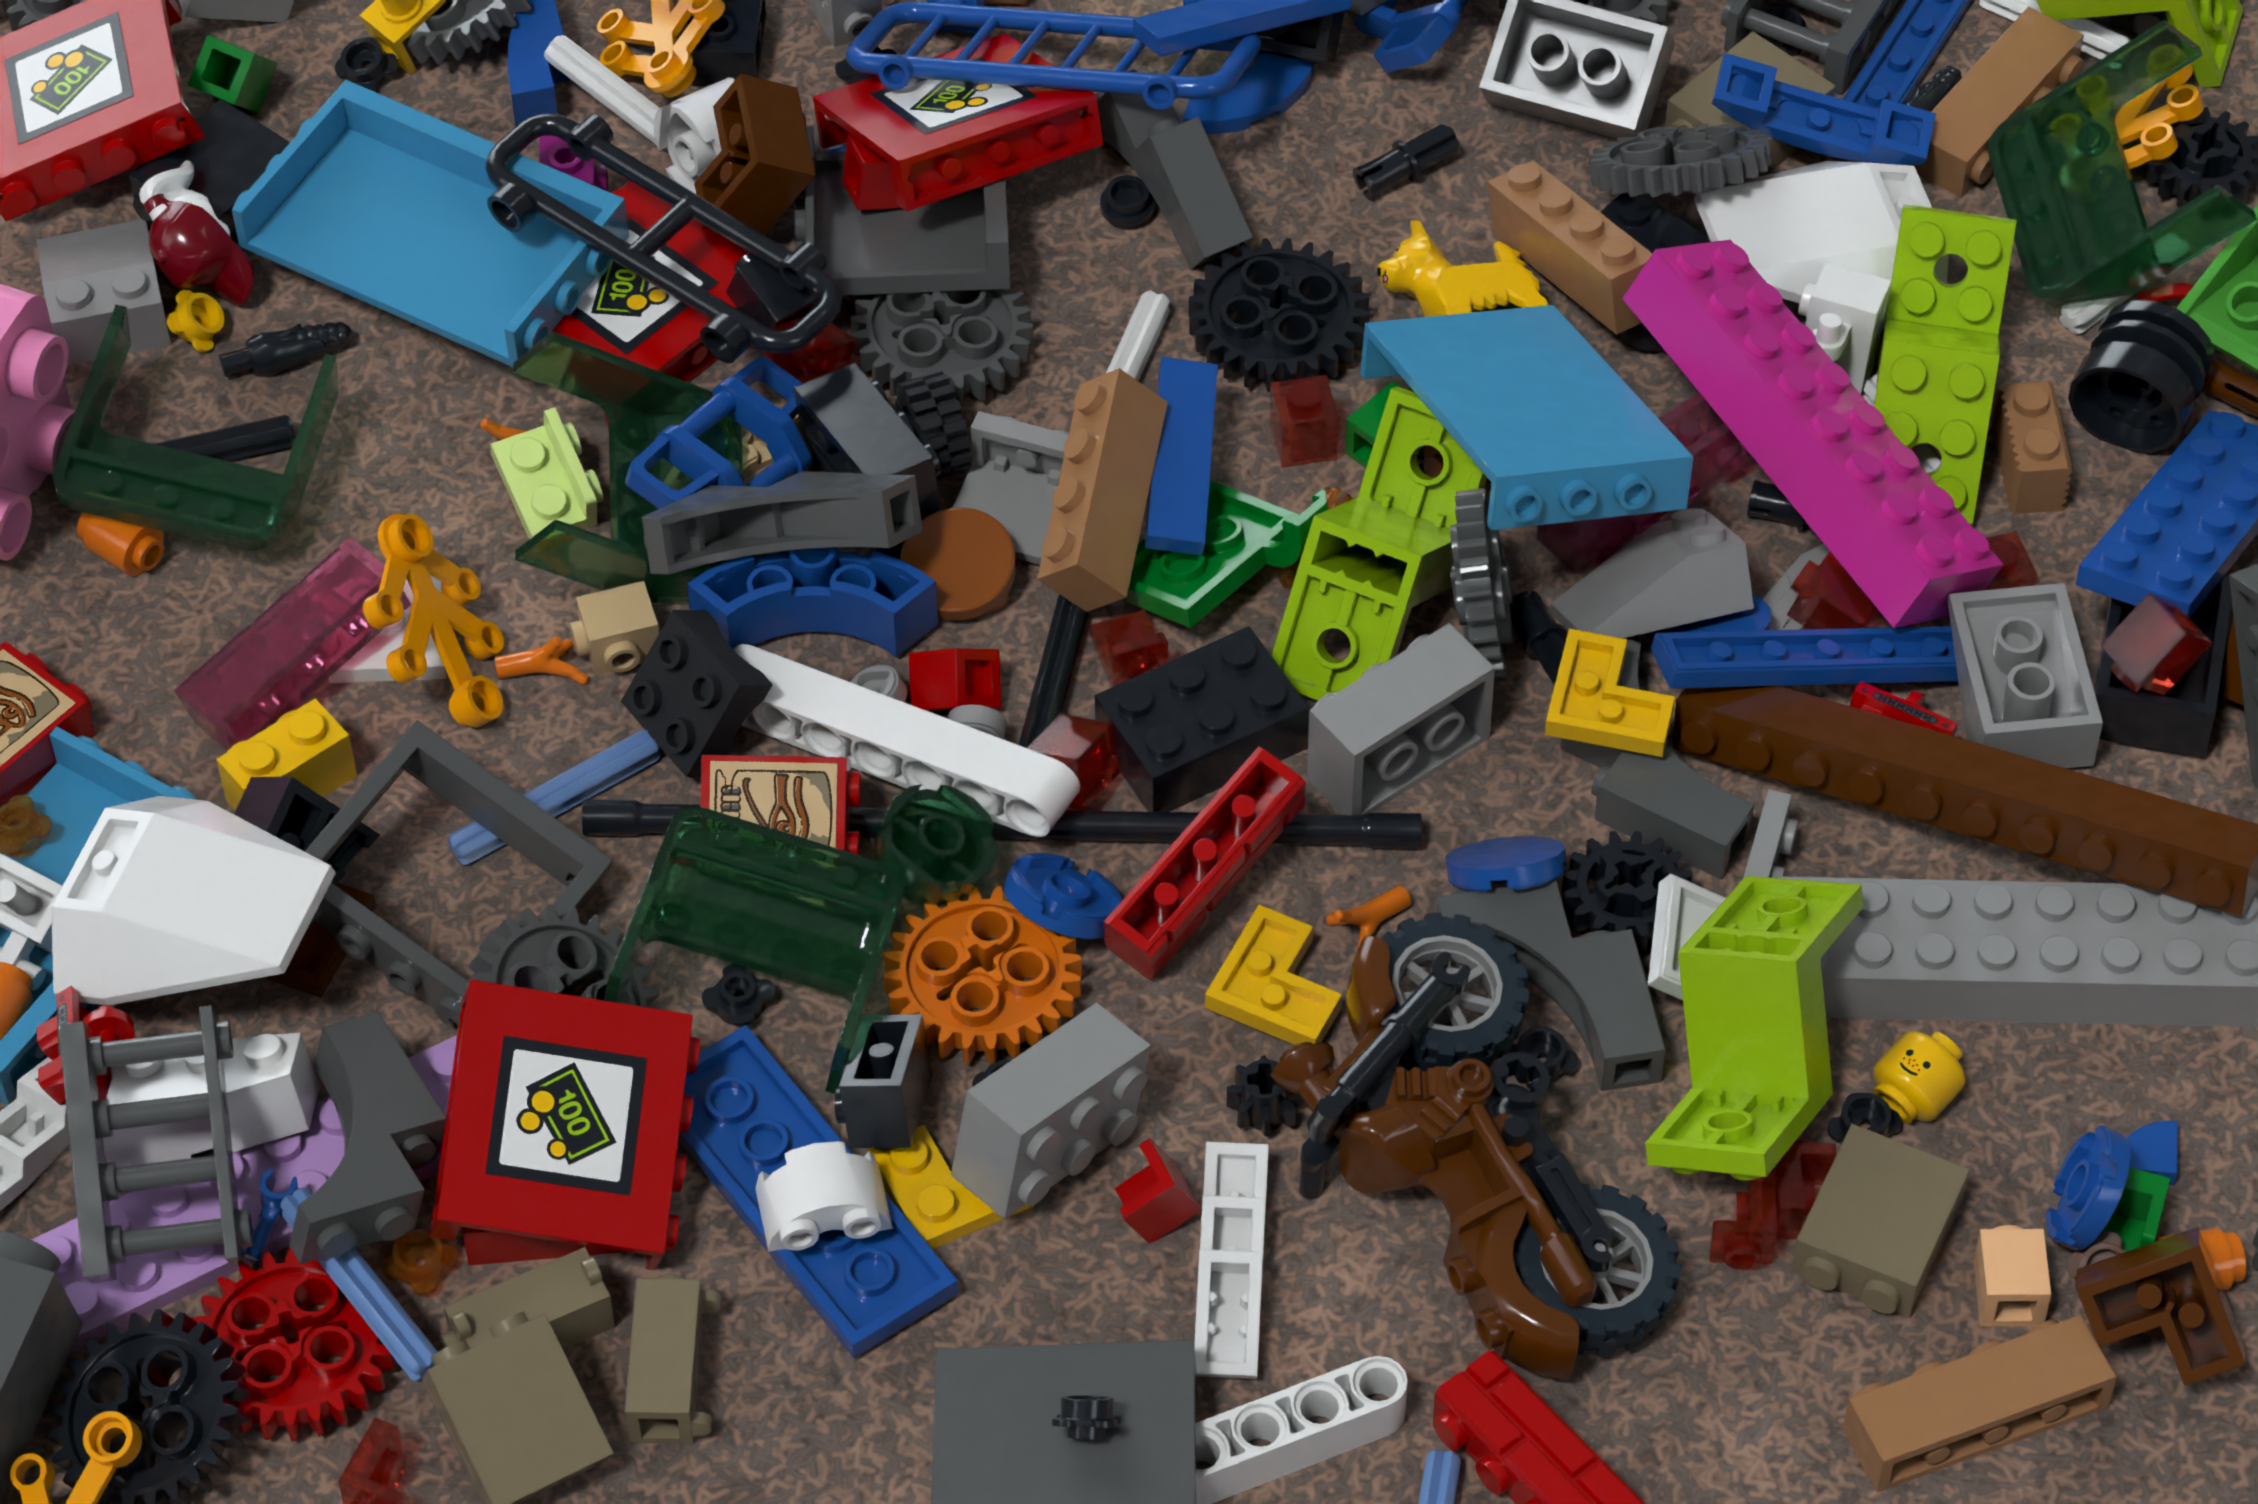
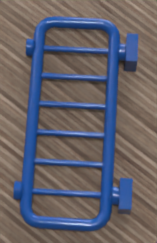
M926 0L927 2L897 3L887 6L878 12L849 45L846 52V60L853 69L861 73L878 75L881 82L893 90L904 88L912 78L1143 95L1145 102L1150 107L1162 110L1170 107L1176 98L1205 99L1225 94L1231 90L1260 51L1261 39L1257 33L1183 51L1167 74L1126 72L1146 46L1133 34V18L1136 17L985 6L984 0ZM1183 0V6L1204 0ZM908 23L928 24V27L904 55L872 53L894 27ZM994 29L1033 31L1008 63L969 60ZM939 30L976 33L956 59L917 56ZM1046 32L1085 35L1060 67L1021 64ZM1098 36L1137 39L1113 71L1073 68ZM1198 49L1232 52L1219 71L1212 75L1180 76Z

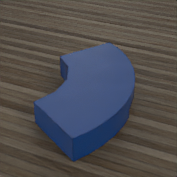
M1261 52L1253 66L1248 68L1236 85L1225 94L1205 99H1189L1183 116V122L1199 117L1206 134H1225L1249 129L1251 122L1265 118L1273 113L1279 116L1295 104L1304 94L1314 75V61Z

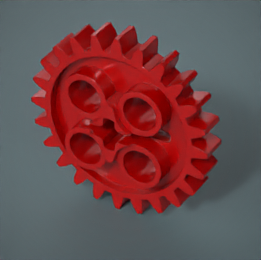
M289 1247L284 1263L276 1264L273 1256L267 1251L263 1252L262 1256L263 1268L254 1271L245 1262L238 1264L241 1280L237 1283L220 1276L217 1282L222 1297L203 1295L201 1303L205 1316L192 1317V1319L197 1324L202 1321L217 1331V1337L222 1338L234 1347L235 1350L231 1357L246 1368L245 1373L236 1381L250 1389L252 1395L237 1403L236 1407L250 1415L251 1420L248 1423L238 1425L239 1432L244 1434L256 1422H260L264 1440H270L278 1426H286L290 1440L297 1441L301 1425L310 1424L315 1434L320 1437L324 1435V1419L331 1416L339 1424L346 1426L348 1425L345 1410L347 1406L351 1404L365 1411L370 1408L365 1389L373 1391L385 1390L386 1386L382 1371L395 1369L394 1357L317 1260L300 1264ZM314 1305H326L318 1311H306ZM251 1324H264L263 1326L254 1330H244L247 1326ZM329 1357H343L335 1363H322L323 1360ZM270 1375L280 1376L278 1379L272 1382H259L261 1379Z

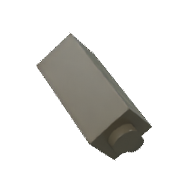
M584 1247L443 1306L448 1332L440 1335V1341L444 1349L454 1343L466 1340L471 1349L493 1338L489 1328L508 1317L524 1311L528 1320L545 1313L562 1349H565L615 1328L611 1297L603 1283L596 1260L593 1256H589Z
M672 1274L661 1275L656 1278H636L624 1411L629 1443L694 1444V1436H704L711 1432L712 1417L704 1412H696L704 1313H715L720 1310L721 1294L715 1290L701 1289L700 1279H686Z

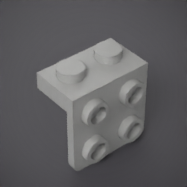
M978 411L971 425L972 467L952 508H972L994 517L1010 535L1016 559L1040 565L1042 544L1047 536L1053 508V495L1058 486L1064 458L1063 449L1069 433L1027 424L1008 416H997Z

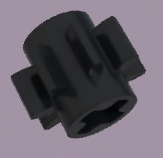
M1266 1055L1261 1056L1260 1060L1252 1062L1247 1067L1242 1065L1235 1067L1236 1085L1227 1087L1226 1106L1238 1109L1237 1127L1242 1129L1249 1125L1254 1129L1262 1130L1264 1136H1269L1271 1130L1278 1128L1282 1124L1293 1127L1295 1125V1107L1304 1105V1101L1300 1095L1288 1092L1273 1082L1270 1074L1278 1062L1267 1059Z

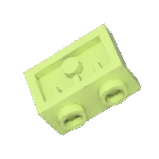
M555 407L544 410L543 426L490 444L491 456L533 547L597 525V503L604 500L600 483L592 469L584 472L578 458L579 455H582V448L577 432L571 422L562 423Z

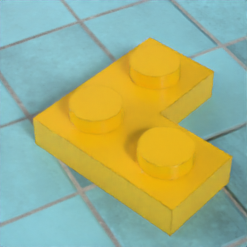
M1569 628L1546 718L1545 735L1663 757L1674 711L1675 696L1618 686L1626 656L1628 639Z
M1258 905L1206 991L1205 1008L1293 1045L1303 1042L1316 1044L1322 1043L1342 1008V994L1293 974L1313 941V926Z
M925 1125L917 1127L911 1147L896 1148L888 1151L868 1148V1151L874 1154L879 1165L883 1186L889 1197L931 1249H935L1004 1219L951 1176L952 1171H950ZM1025 1205L1010 1216L1032 1208L1035 1205Z

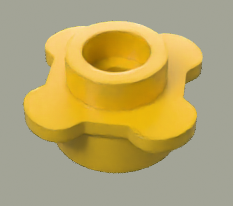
M182 290L176 295L177 306L175 311L166 317L167 326L171 332L177 334L183 340L192 342L193 347L197 351L202 353L208 352L214 347L213 335L220 331L224 325L223 310L219 303L208 294Z

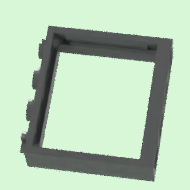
M416 720L304 851L326 863L405 770L567 886L553 904L559 920L571 906L576 907L579 914L603 884L612 863V859L418 720ZM331 883L310 924L316 923L334 936L340 948L351 957L359 960L366 959L384 972L389 983L398 991L406 995H416L433 1007L443 1023L448 1025L452 1021L458 1025L461 1002L465 993L464 987L468 980Z

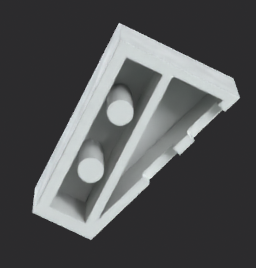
M301 1032L232 1038L234 1057L223 1059L233 1152L309 1130L320 1087ZM204 1055L116 1066L106 1099H109L110 1105L208 1093ZM206 1118L113 1130L112 1137L103 1138L104 1155L107 1162H115L116 1168L190 1159L192 1154L213 1148L211 1119Z

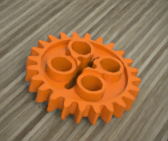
M971 886L968 900L960 901L951 890L947 891L946 907L939 908L936 904L927 900L924 902V920L908 914L905 917L906 933L893 932L892 934L893 951L885 952L886 973H883L885 994L889 998V1011L891 1015L923 1014L927 1044L929 1045L935 1040L938 1041L939 1058L945 1059L954 1048L962 1049L963 1062L967 1065L973 1060L976 1051H984L990 1065L996 1062L998 1050L1006 1049L1010 1056L1016 1058L1020 1055L1021 1043L1026 1041L1031 1046L1035 1045L1043 1039L1042 1030L1051 1034L1061 1027V1017L1074 1016V998L1081 997L1082 960L1081 955H1078L1076 952V937L1065 936L1051 931L1023 916L1010 902L1003 901L1001 886H996L990 899H982L976 886ZM995 938L996 940L986 941L984 939ZM936 968H947L946 970L942 971L934 970ZM1026 978L1033 979L1031 981H1019ZM976 1008L983 1009V1010L978 1011V1012L968 1011V1010H970V1009H976Z

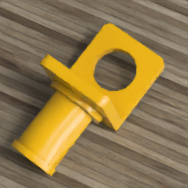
M375 0L359 16L370 37L378 41L386 54H394L398 59L399 66L411 75L416 71V68L402 42L436 12L446 0Z

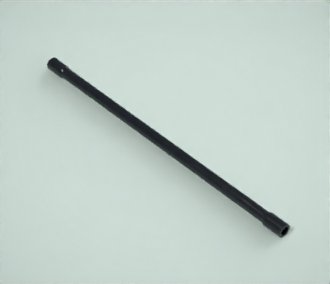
M584 799L582 807L583 835L637 836L643 833L700 834V804H648L636 800ZM850 807V831H860V837L1174 842L1199 813L1065 810L1046 836L1035 837L962 809ZM1370 812L1364 815L1298 814L1289 825L1283 824V832L1272 844L1362 845L1367 848L1421 849L1422 815L1421 813Z

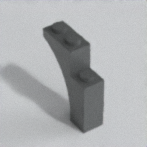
M1134 69L1127 72H1137V70ZM1155 70L1150 73L1158 74V71ZM1098 92L1096 94L1102 140L1115 148L1144 182L1167 220L1190 269L1220 258V253L1222 252L1232 253L1239 250L1240 244H1246L1253 238L1199 117L1181 123L1173 105L1166 109L1158 110L1150 107L1145 102L1143 95Z
M801 471L769 487L711 485L642 517L644 544L647 549L650 573L667 575L723 560L779 551L829 547L891 548L923 532L915 475Z
M1630 639L1627 640L1626 656L1618 686L1640 690L1638 669L1641 644ZM1561 738V750L1601 768L1591 790L1592 795L1597 796L1596 821L1630 837L1634 831H1641L1642 843L1649 846L1660 837L1664 840V853L1670 854L1679 851L1683 855L1682 862L1720 880L1723 879L1750 838L1754 804L1732 795L1697 774L1679 759L1667 744L1665 745L1663 757Z
M1556 879L1543 885L1514 890V888L1507 889V886L1492 888V890H1487V892L1459 890L1450 895L1437 896L1436 913H1442V918L1454 919L1455 914L1471 917L1470 923L1479 927L1483 923L1491 926L1498 931L1496 936L1503 943L1508 940L1518 952L1516 960L1518 964L1524 963L1528 974V981L1541 989L1561 1008L1581 1035L1592 1059L1601 1091L1654 1084L1662 1081L1665 1047L1632 929L1616 932L1600 930L1591 932L1586 936L1572 938Z
M379 1011L323 1026L314 1070L327 1089L338 1113L344 1137V1156L331 1177L313 1195L298 1205L289 1246L300 1264L324 1257L335 1258L345 1254L350 1249L381 1240L392 1241L402 1237L407 1232L415 1230L425 1189L412 1169L421 1167L437 1158L446 1117Z

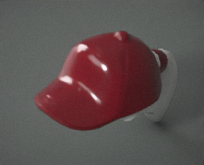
M186 160L179 168L161 172L148 179L140 189L139 196L147 214L150 215L153 221L149 232V248L160 272L172 285L178 288L187 289L204 286L232 305L240 306L245 303L254 286L255 275L253 266L243 250L230 238L228 226L216 217L208 198L203 194L188 190L195 174L194 165L191 161Z

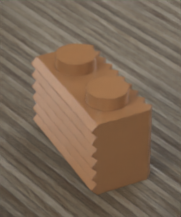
M2049 381L2002 384L1998 388L1991 431L1994 433L1993 440L1996 441L1995 449L1998 450V466L2001 467L2000 475L2003 476L2002 484L2005 485L2004 492L2007 494L2008 510L2014 514L2063 511L2066 509V496L2069 495V481L2072 480L2071 473H2073L2054 385Z

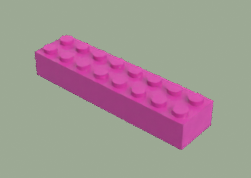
M1731 239L1655 249L1622 299L1893 628L1950 617L1948 608L1949 594L1985 590L2004 566L1990 549L1986 537L1968 523L1954 506L1952 497L1944 489L1938 487L1921 467L1916 454L1900 442L1885 424L1883 415L1875 407L1868 404L1853 386L1848 373L1831 360L1816 342L1814 333L1807 326L1800 323L1784 304L1779 291L1768 284L1752 266L1747 253L1741 247L1734 244Z

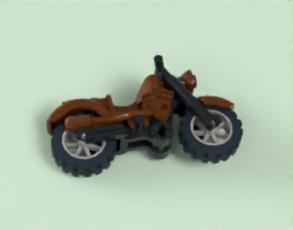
M1442 913L1425 914L1424 920L1417 922L1414 921L1413 917L1398 923L1397 931L1393 934L1387 931L1381 938L1365 936L1359 945L1352 963L1346 993L1347 1016L1358 1045L1335 1071L1333 1070L1335 1063L1334 1050L1329 1043L1313 1044L1311 1042H1303L1286 1050L1281 1055L1280 1062L1276 1064L1270 1074L1277 1086L1293 1094L1300 1095L1313 1112L1307 1121L1310 1137L1301 1148L1299 1193L1302 1197L1310 1200L1317 1199L1323 1194L1326 1164L1338 1150L1341 1173L1345 1182L1357 1191L1365 1194H1376L1413 1187L1422 1194L1426 1187L1443 1201L1450 1218L1451 1233L1443 1263L1447 1268L1448 1277L1455 1292L1459 1296L1466 1295L1474 1314L1475 1327L1483 1345L1487 1349L1493 1348L1503 1360L1507 1359L1531 1373L1552 1379L1569 1380L1577 1355H1583L1585 1350L1596 1351L1597 1356L1614 1355L1617 1348L1623 1346L1626 1351L1641 1345L1644 1335L1648 1333L1652 1336L1662 1325L1664 1316L1669 1312L1680 1279L1681 1264L1676 1262L1679 1254L1675 1237H1668L1666 1233L1668 1224L1658 1212L1652 1215L1646 1209L1647 1202L1640 1197L1632 1194L1629 1199L1618 1194L1619 1188L1609 1185H1603L1602 1189L1599 1190L1590 1189L1589 1184H1581L1564 1154L1559 1152L1539 1123L1540 1109L1543 1106L1549 1087V1072L1545 1064L1534 1055L1525 1052L1508 1053L1514 1038L1517 1039L1529 1000V989H1526L1528 980L1527 970L1524 963L1518 964L1516 960L1518 952L1508 940L1503 943L1496 937L1498 931L1491 926L1483 923L1479 927L1470 923L1471 917L1455 914L1454 919L1442 918ZM1431 966L1430 974L1421 967ZM1404 976H1407L1419 985L1415 991L1401 993L1400 983ZM1479 983L1486 991L1487 998L1464 991ZM1460 1008L1483 1013L1484 1015L1468 1024ZM1497 1056L1499 1059L1495 1063L1491 1073L1489 1068L1492 1065L1493 1059ZM1514 1075L1521 1084L1531 1081V1090L1529 1091L1525 1087L1516 1084H1506L1507 1078ZM1628 1256L1634 1263L1637 1273L1613 1267L1612 1265ZM1608 1282L1633 1288L1635 1291L1618 1301ZM1599 1297L1603 1304H1597Z

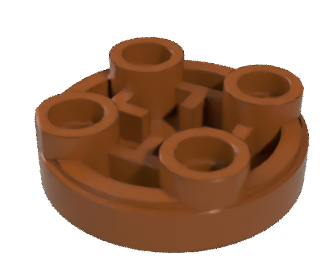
M963 507L944 509L921 520L923 532L904 541L900 560L919 569L936 581L938 618L967 620L981 616L989 611L1000 610L1009 600V591L1014 583L1017 570L1014 546L1004 526L985 512Z

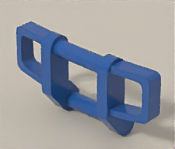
M1388 0L1362 16L1357 14L1355 24L1362 33L1384 40L1373 56L1383 70L1389 73L1427 62L1445 40L1453 35L1461 22L1459 14L1469 0H1443L1442 3L1424 6L1399 14L1396 10H1393L1399 0Z
M763 356L757 357L732 377L725 378L713 390V397L679 425H669L656 436L655 441L630 463L625 479L626 485L658 509H661L711 485L769 487L801 471H807L812 465V457L793 421L798 415L794 387L803 383L770 359ZM754 382H763L789 401L780 409L749 386ZM726 415L767 443L766 447L774 460L746 485H744L738 471L731 462L698 439ZM663 457L694 481L683 489L675 490L650 474L648 470Z

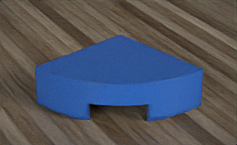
M2178 1121L2151 1123L2131 1133L2127 1137L2131 1152L2129 1167L2169 1177V1185H2174L2177 1176Z

